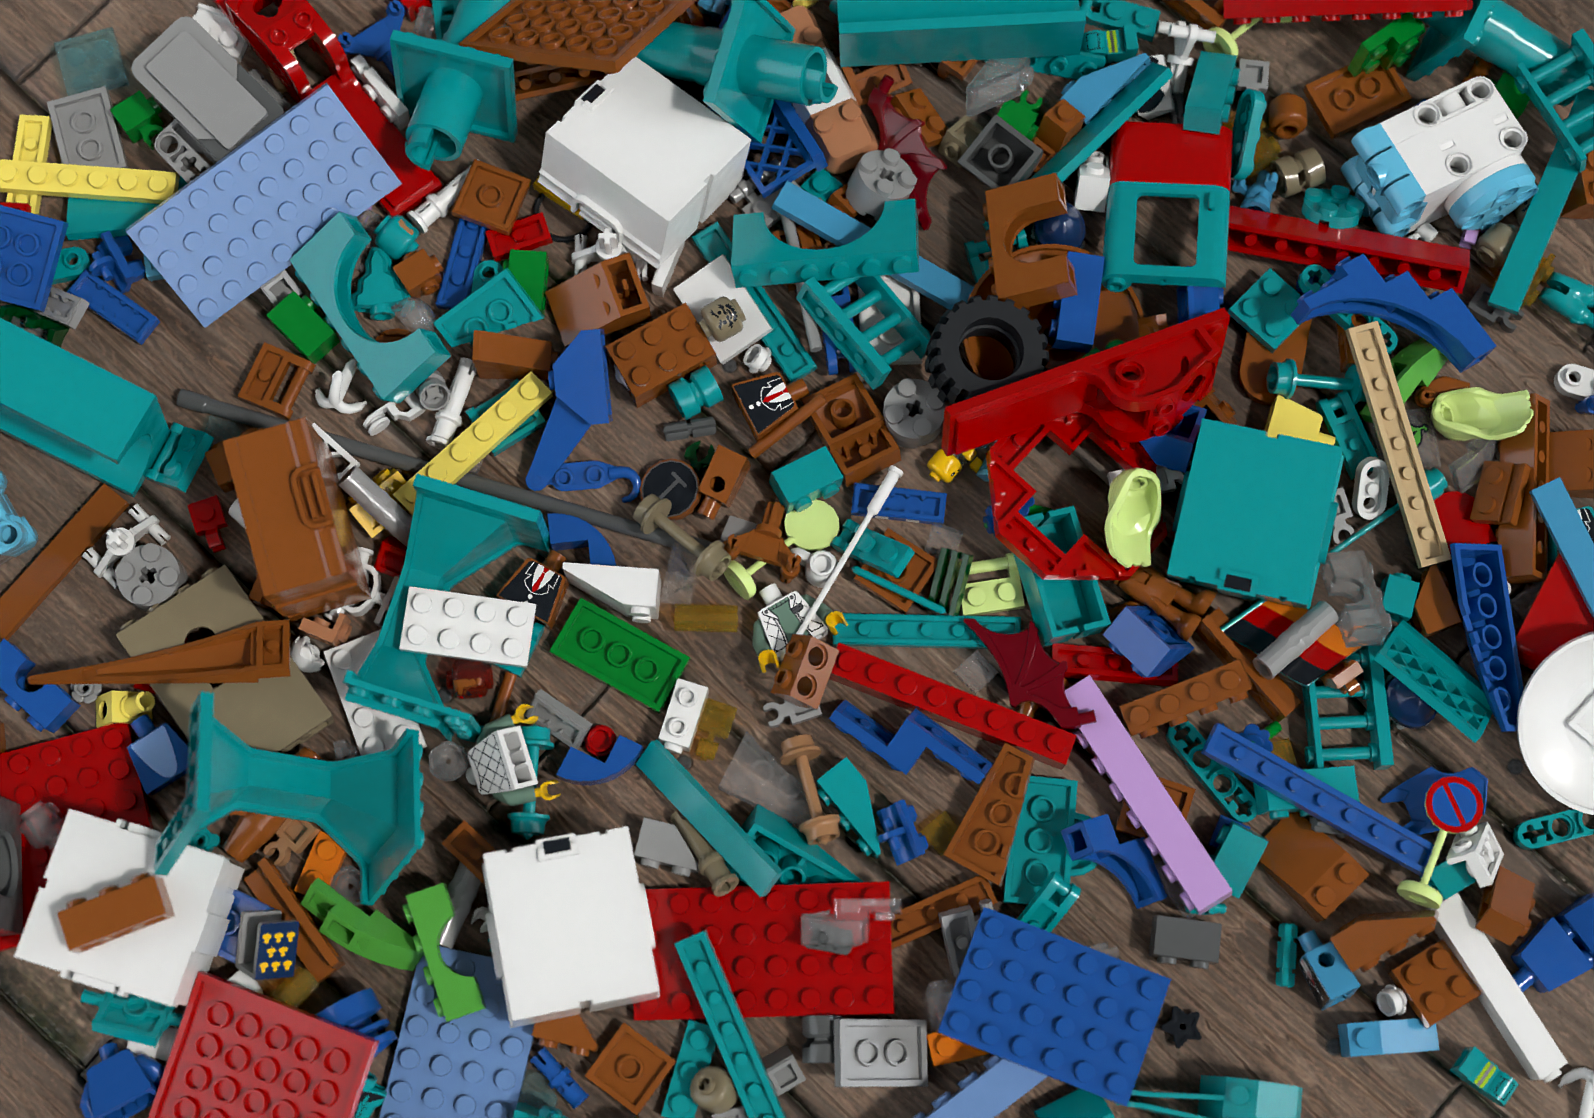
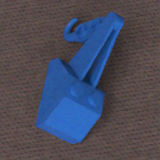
M604 329L581 330L555 361L553 370L548 371L550 390H555L557 398L526 476V484L533 491H540L547 485H553L560 491L597 489L616 479L626 478L631 481L633 489L629 495L622 498V502H631L640 493V476L630 467L614 466L598 460L564 463L591 425L605 424L613 421Z

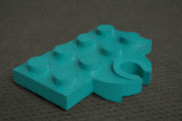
M1030 776L1005 871L1003 903L1028 905L1044 885L1046 878L1052 871L1062 875L1063 881L1070 885V877L1083 876L1098 865L1087 860L1072 861L1061 830L1091 819L1088 815L1076 813L1077 780ZM1057 891L1051 896L1057 902L1062 897Z

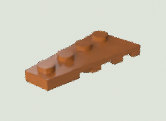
M1007 743L1004 744L944 853L945 857L1000 887L1004 879L1035 761L1032 756Z

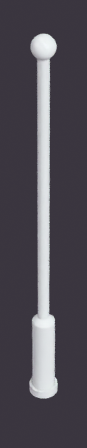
M890 465L887 475L867 507V515L796 634L803 635L871 518L879 513L896 482L904 474L899 468ZM783 650L780 654L782 660L786 653L785 650Z

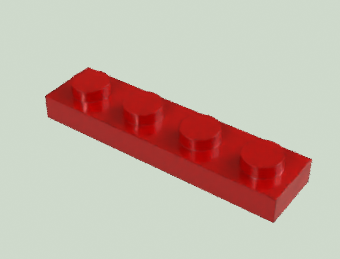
M1059 643L1052 644L1051 658L1059 663L1063 660L1067 662L1068 670L1065 672L1064 678L1084 679L1090 675L1093 680L1157 686H1172L1178 683V662L1159 677L1147 678L1141 677L1134 672L1130 666L1132 663L1124 655H1118L1111 648Z

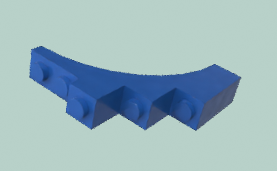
M1364 253L1354 259H1351L1349 256L1340 261L1334 267L1336 272L1320 287L1319 291L1314 293L1310 290L1303 294L1297 300L1299 305L1290 314L1297 324L1318 316L1336 313L1363 314L1388 320L1407 328L1427 340L1443 353L1460 373L1481 362L1497 347L1453 288L1441 294L1439 291H1435L1427 296L1409 271L1397 277L1395 274H1391L1383 279Z

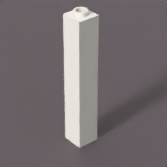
M1456 893L1442 901L1440 908L1437 909L1439 916L1434 931L1440 940L1444 939L1482 993L1478 999L1530 1080L1543 1079L1546 1083L1562 1074L1560 1068L1568 1064L1567 1060L1484 932L1475 928L1476 920L1460 895Z

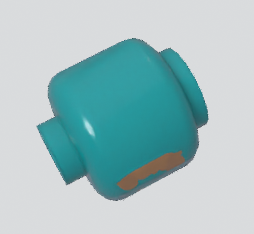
M388 215L373 232L377 235L375 244L394 260H398L403 255L405 256L412 251H416L420 246L416 242L419 237L418 229L401 215H395L394 217Z

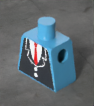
M1315 930L1299 936L1297 939L1305 954L1298 963L1320 1009L1323 1011L1350 998L1360 987V984L1333 943L1330 941L1323 945ZM1318 961L1324 963L1326 967L1321 966Z

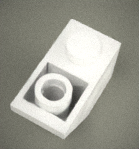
M1095 151L1077 168L1074 190V207L1076 209L1105 212L1110 184L1109 156Z

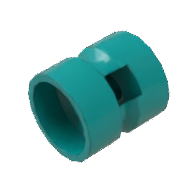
M706 365L691 372L688 380L681 377L667 385L670 396L684 420L701 413V406L704 405L710 408L724 400L714 376Z

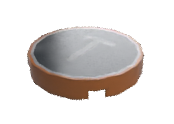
M667 459L659 461L650 467L642 478L640 486L641 501L650 494H655L660 499L667 498L672 503L667 517L670 520L683 519L691 514L700 503L701 494L698 492L701 479L696 471L682 460Z

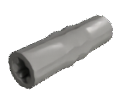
M356 465L353 466L340 479L338 485L360 504L367 513L373 516L379 524L407 547L412 516Z
M1319 601L1253 659L1256 670L1268 680L1273 679L1338 621L1336 611L1327 602Z
M461 862L448 886V892L456 915L445 925L440 937V944L451 949L455 944L465 918L470 912L471 905L476 898L481 881Z

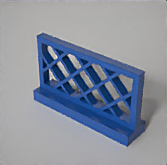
M774 99L770 112L774 113L772 125H766L765 129L766 132H769L766 144L752 141L750 143L749 150H762L763 154L760 163L746 159L744 168L763 198L781 189L786 181L792 182L814 168L819 172L828 166L822 150L790 102ZM707 106L708 109H710V110L713 111L715 114H717L713 109H711L709 106ZM775 133L789 136L786 147L772 145ZM769 152L783 154L780 166L766 164ZM789 155L801 156L805 161L796 168L786 167ZM764 170L777 172L776 180L764 187L761 182Z

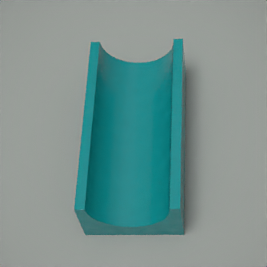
M837 0L840 67L1080 55L1086 24L1085 10H1080L1079 0Z
M0 318V432L121 492L135 497L145 480L144 476L148 468L151 469L171 434L157 396Z

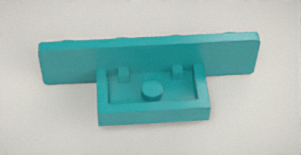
M1080 51V55L988 59L984 61L990 64L1078 80L1082 76L1103 69L1106 57Z

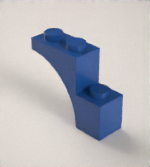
M1108 814L1081 821L1061 830L1071 860L1092 861L1108 869L1125 886L1137 909L1168 898L1151 853L1143 841L1145 838L1142 837L1119 844Z

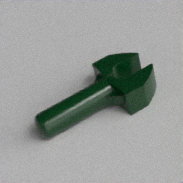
M697 441L687 447L684 459L689 460L691 467L699 477L702 470L708 468L715 453L713 446L710 445L708 455L698 462L696 454L701 446V441Z

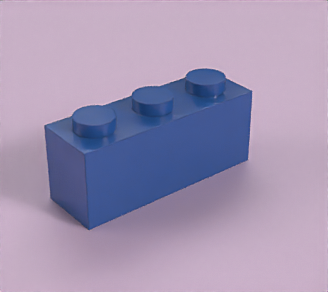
M1068 251L1066 256L1075 269L1078 295L1052 301V308H1057L1056 319H1051L1048 337L1053 338L1052 348L1088 353L1094 343L1105 257Z

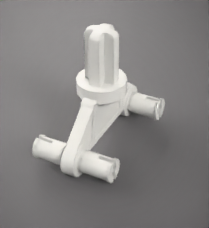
M1159 20L1157 33L1168 34L1169 37H1174L1175 53L1174 55L1168 54L1167 62L1171 63L1170 70L1173 73L1172 78L1169 80L1171 92L1183 93L1188 66H1193L1194 58H1190L1189 54L1195 42L1202 41L1213 44L1216 38V31L1205 30L1196 24L1186 25L1185 21L1178 20L1176 23Z
M604 228V233L598 234L596 245L587 248L586 235H581V244L580 235L574 237L575 252L571 254V262L575 264V276L585 271L587 264L590 262H601L630 252L640 281L641 272L643 281L648 280V262L622 243L618 245L616 233H611L610 228Z
M139 504L133 506L139 514L132 508L128 511L139 522L138 525L129 530L120 527L106 532V547L108 550L103 558L92 547L87 549V551L93 558L86 552L82 555L95 568L93 572L99 578L104 577L114 589H118L117 582L114 580L116 579L115 570L113 569L114 563L122 556L130 553L135 548L138 540L145 534L150 533L162 546L166 542L160 535L167 541L171 538L159 525L160 520L155 515L150 516Z

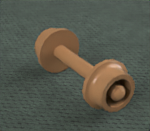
M794 735L781 743L782 756L780 757V763L786 766L797 765L812 818L799 825V832L805 834L809 845H826L840 836L838 823L841 821V818L838 814H823L809 764L810 760L815 759L821 754V748L815 746L811 735Z

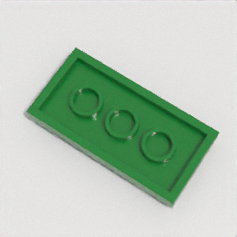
M583 598L579 599L549 651L555 657L659 714L675 688L677 679H680L691 660L689 656Z

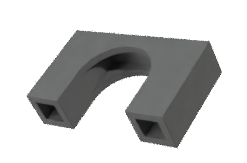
M0 796V936L23 934L21 804Z

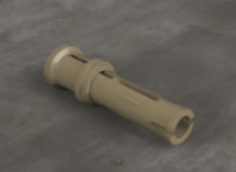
M675 811L671 815L670 820L675 824L699 861L698 870L702 875L707 876L712 884L713 894L715 896L728 894L738 885L739 878L736 874H732L725 865V859L717 851H714L711 844L682 814L681 818L678 812Z

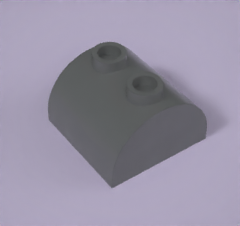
M995 114L958 160V164L989 188L994 189L1027 180L1040 162L1043 150Z

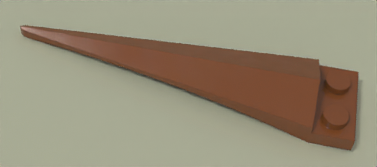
M258 621L179 646L91 666L31 675L27 679L29 684L258 683L260 678L290 677V621Z

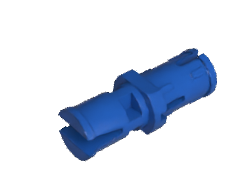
M545 1046L538 1052L539 1055H535L530 1062L549 1081L548 1086L552 1090L555 1088L574 1110L589 1095L570 1076V1069L568 1067L563 1068Z

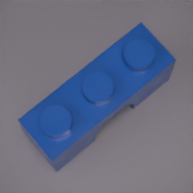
M4 638L0 642V688L7 694L4 700L17 711L23 708L30 715L26 720L38 731L42 732L43 729L55 733L81 705L58 684H45L37 691L28 692L25 687V679L36 664L18 647Z

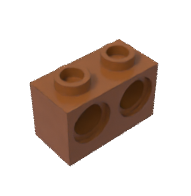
M792 634L786 646V653L780 669L775 675L771 693L798 707L818 710L839 650L813 636Z

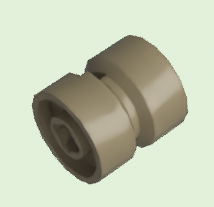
M1314 147L1296 152L1293 158L1287 155L1270 163V173L1275 172L1278 174L1276 190L1283 198L1300 193L1302 187L1305 189L1314 188L1324 184L1326 181L1324 163Z

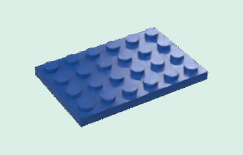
M983 907L937 1033L1127 1107L1171 979Z

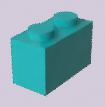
M824 446L771 472L769 484L780 503L785 507L787 514L793 510L801 512L809 508L813 504L812 501L817 498L823 497V499L832 497L839 492L844 477L827 447Z
M1231 820L1229 826L1223 824L1215 839V842L1219 843L1214 854H1208L1232 889V896L1239 899L1269 841L1264 836Z

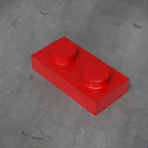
M543 212L515 221L509 236L494 230L485 231L496 262L508 259L510 257V249L531 251L553 243Z

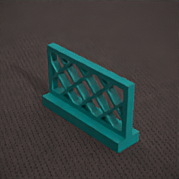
M1402 619L1382 641V646L1374 660L1476 743L1481 738L1493 714L1480 682Z

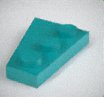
M507 267L435 320L433 324L451 347L473 341L474 330L498 333L532 321L544 319L545 316Z

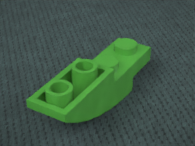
M1424 338L1411 343L1390 360L1403 403L1407 401L1418 385L1428 387L1448 360L1443 353ZM1366 404L1359 414L1364 421L1373 423L1368 404Z
M317 878L310 885L301 902L303 907L323 921L319 929L322 934L366 959L397 969L414 971L424 956V953L418 954L413 937L391 919L387 918L377 909L368 916L320 878Z

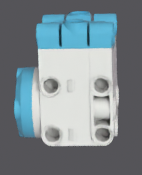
M1482 76L1474 77L1460 85L1447 89L1415 107L1375 126L1363 129L1351 140L1359 155L1346 161L1340 168L1355 192V197L1365 204L1362 215L1370 217L1380 233L1399 237L1417 230L1424 223H1431L1448 214L1456 227L1462 230L1488 229L1494 223L1501 221L1504 216L1515 210L1539 190L1535 183L1536 178L1521 156L1528 136L1495 88L1494 83Z

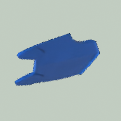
M1431 766L1392 789L1381 798V802L1404 801L1412 820L1403 827L1416 835L1431 833L1440 830L1428 818L1424 805L1426 793L1433 783L1441 778L1450 776L1468 780L1475 785L1481 794L1484 804L1482 815H1485L1488 778L1474 767L1457 773H1443Z

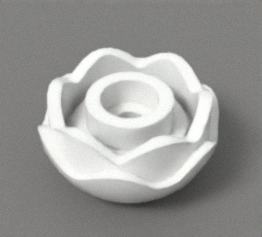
M299 636L294 640L290 649V655L298 668L308 673L320 671V667L324 665L325 661L320 659L319 648L310 644L308 636L302 638Z

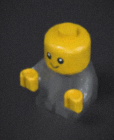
M990 443L958 455L946 456L942 449L937 450L927 462V466L931 471L929 476L936 482L942 480L945 483H950L966 463H969V467L977 473L983 464L982 460L976 457L977 452L982 447L986 449Z

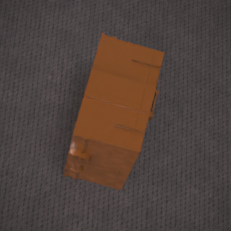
M304 416L297 420L222 441L263 596L274 606L275 610L282 616L288 617L292 622L303 619V617H310L372 599L345 505L346 501L342 489L338 485L339 478L332 453L321 437L318 436V433L308 419Z

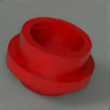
M593 726L585 737V746L594 756H607L617 741L616 735L608 726Z

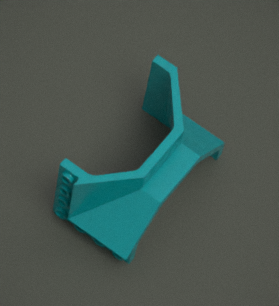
M416 474L413 483L416 491V501L403 569L375 646L357 674L347 669L343 682L349 688L344 700L437 728L450 743L454 733L457 734L456 737L475 743L484 726L479 725L471 714L444 706L427 668L428 654L400 651L399 649L409 586L450 592L455 585L517 546L524 545L549 552L551 546L550 535L540 510Z
M200 691L190 708L186 797L155 844L154 874L168 876L196 832L234 811L252 812L318 824L358 864L360 869V904L373 906L377 899L386 892L390 883L397 879L399 872L405 865L409 864L411 857L418 849L422 848L425 834L424 830L421 829L424 802L420 800L423 773L420 772L419 766L423 746L419 744V730L406 728L394 746L388 750L333 762L259 750L247 745L214 718V693Z

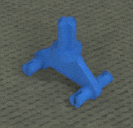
M393 0V2L388 4L386 8L387 16L360 34L352 37L348 32H342L337 37L346 55L360 54L361 56L376 58L378 62L383 61L393 77L394 69L390 37L393 30H401L405 16L404 6L398 0Z

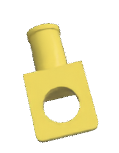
M112 690L98 696L96 699V727L108 726L113 723L131 724L134 720L145 714H148L152 721V709L155 706L154 696L147 691ZM105 702H106V705H107V713H106V716H105V718H104L103 708H104V704H105Z

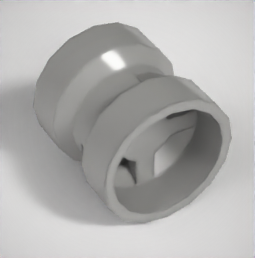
M437 370L415 389L422 406L428 410H439L449 402V389L445 384L442 374Z

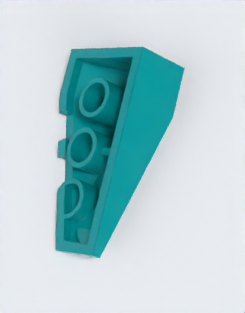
M759 804L755 806L741 826L783 871L774 885L863 882L818 845H809L805 835L788 821ZM725 860V865L732 874H736L740 881L747 884Z

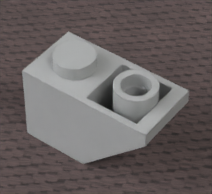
M648 818L643 819L634 853L635 858L641 859L640 865L653 869H658L659 864L672 867L671 873L690 877L691 872L698 874V863L676 826Z

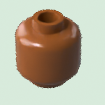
M1283 93L1270 101L1268 105V127L1273 134L1282 139H1292L1305 130L1307 127V106L1303 98L1295 94Z

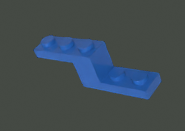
M844 700L829 718L841 732L852 735L861 742L866 750L877 753L887 761V764L892 769L901 771L906 775L917 763L926 748H929L937 759L948 762L958 769L962 777L969 781H974L978 785L993 766V763L916 708L906 718L895 735L847 700Z

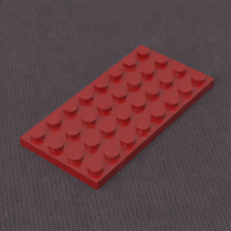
M890 881L774 885L768 894L759 897L750 886H736L731 892L723 896H715L712 892V887L645 889L656 945L655 949H652L660 997L633 1003L634 1021L706 1019L674 943L705 929L743 1018L895 1014ZM814 922L849 930L853 933L855 945L848 955L808 949L805 947V944L813 936L809 923Z

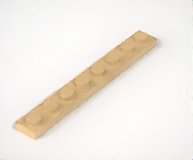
M1374 321L1348 328L1345 333L1418 569L1451 560L1449 548L1379 323Z

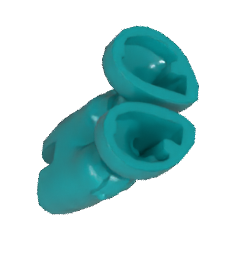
M1551 272L1546 282L1550 288H1543L1538 299L1557 313L1566 317L1570 323L1576 325H1583L1585 323L1594 330V313L1587 308H1594V286L1558 272Z

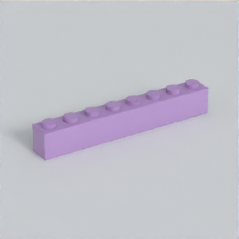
M1087 676L1066 689L1065 694L1068 702L1072 707H1077L1078 713L1094 710L1097 722L1081 725V728H1077L1078 731L1074 732L1077 735L1076 739L1083 749L1089 746L1095 755L1091 759L1093 765L1101 776L1106 773L1112 781V784L1108 786L1118 802L1124 800L1130 810L1126 812L1127 817L1135 829L1142 827L1148 836L1143 841L1153 856L1159 854L1165 862V865L1161 868L1171 884L1177 881L1184 891L1179 896L1189 911L1195 909L1200 916L1232 896V889L1091 676Z

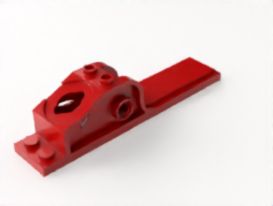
M213 0L264 64L283 84L297 104L327 82L402 183L378 201L388 215L391 217L395 215L404 216L408 211L413 210L424 202L429 194H435L443 188L442 183L431 170L428 171L420 168L407 157L405 152L406 139L364 91L353 74L346 53L337 37L307 0ZM272 2L278 7V13L273 17L256 14ZM303 42H306L314 52L317 51L328 65L329 71L333 74L313 89H311L303 69L290 52Z
M1221 308L947 406L944 410L941 448L946 456L958 455L1073 412L1083 413L1092 417L1107 435L1119 441L1140 442L1155 436H1163L1184 418L1182 415L1197 400L1200 402L1212 390L1230 315L1225 308ZM1125 372H1133V373H1135V374L1130 375V376H1127V377H1124V376L1122 375V374H1124Z

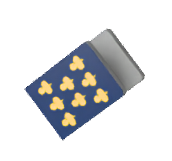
M278 909L244 911L241 913L235 967L254 980L294 977L299 922L296 920L281 921L282 912Z

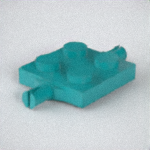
M84 989L80 998L81 1003L99 1007L92 1021V1031L156 1047L163 1032L170 1025L180 1027L183 1018L182 1014L175 1013L176 1007L174 1006L171 1007L130 993L128 997H122L107 991L102 994Z

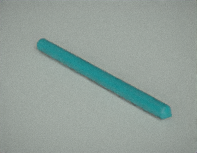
M858 566L851 567L853 573L939 614L946 613L945 608Z

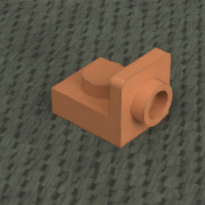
M340 613L333 629H330L331 623L318 617H314L313 621L303 617L298 629L310 638L332 647H337L341 642L345 643L348 640L352 626L350 625V618Z

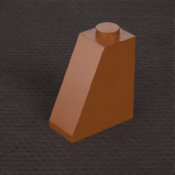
M474 330L472 361L480 379L522 380L532 371L540 380H548V371L553 370V364L559 358V352H554L551 341Z

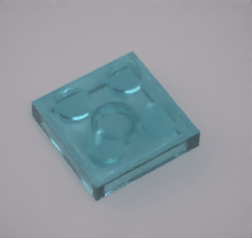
M113 27L54 43L68 96L106 86L108 90L129 85Z

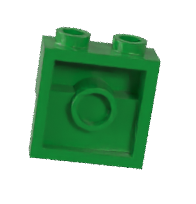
M1411 12L1403 14L1401 18L1394 20L1361 43L1347 68L1348 71L1355 78L1362 72L1369 74L1379 65L1385 71L1393 65L1400 67L1412 56L1410 52L1420 43L1418 38L1425 33L1424 24L1420 19L1413 18Z

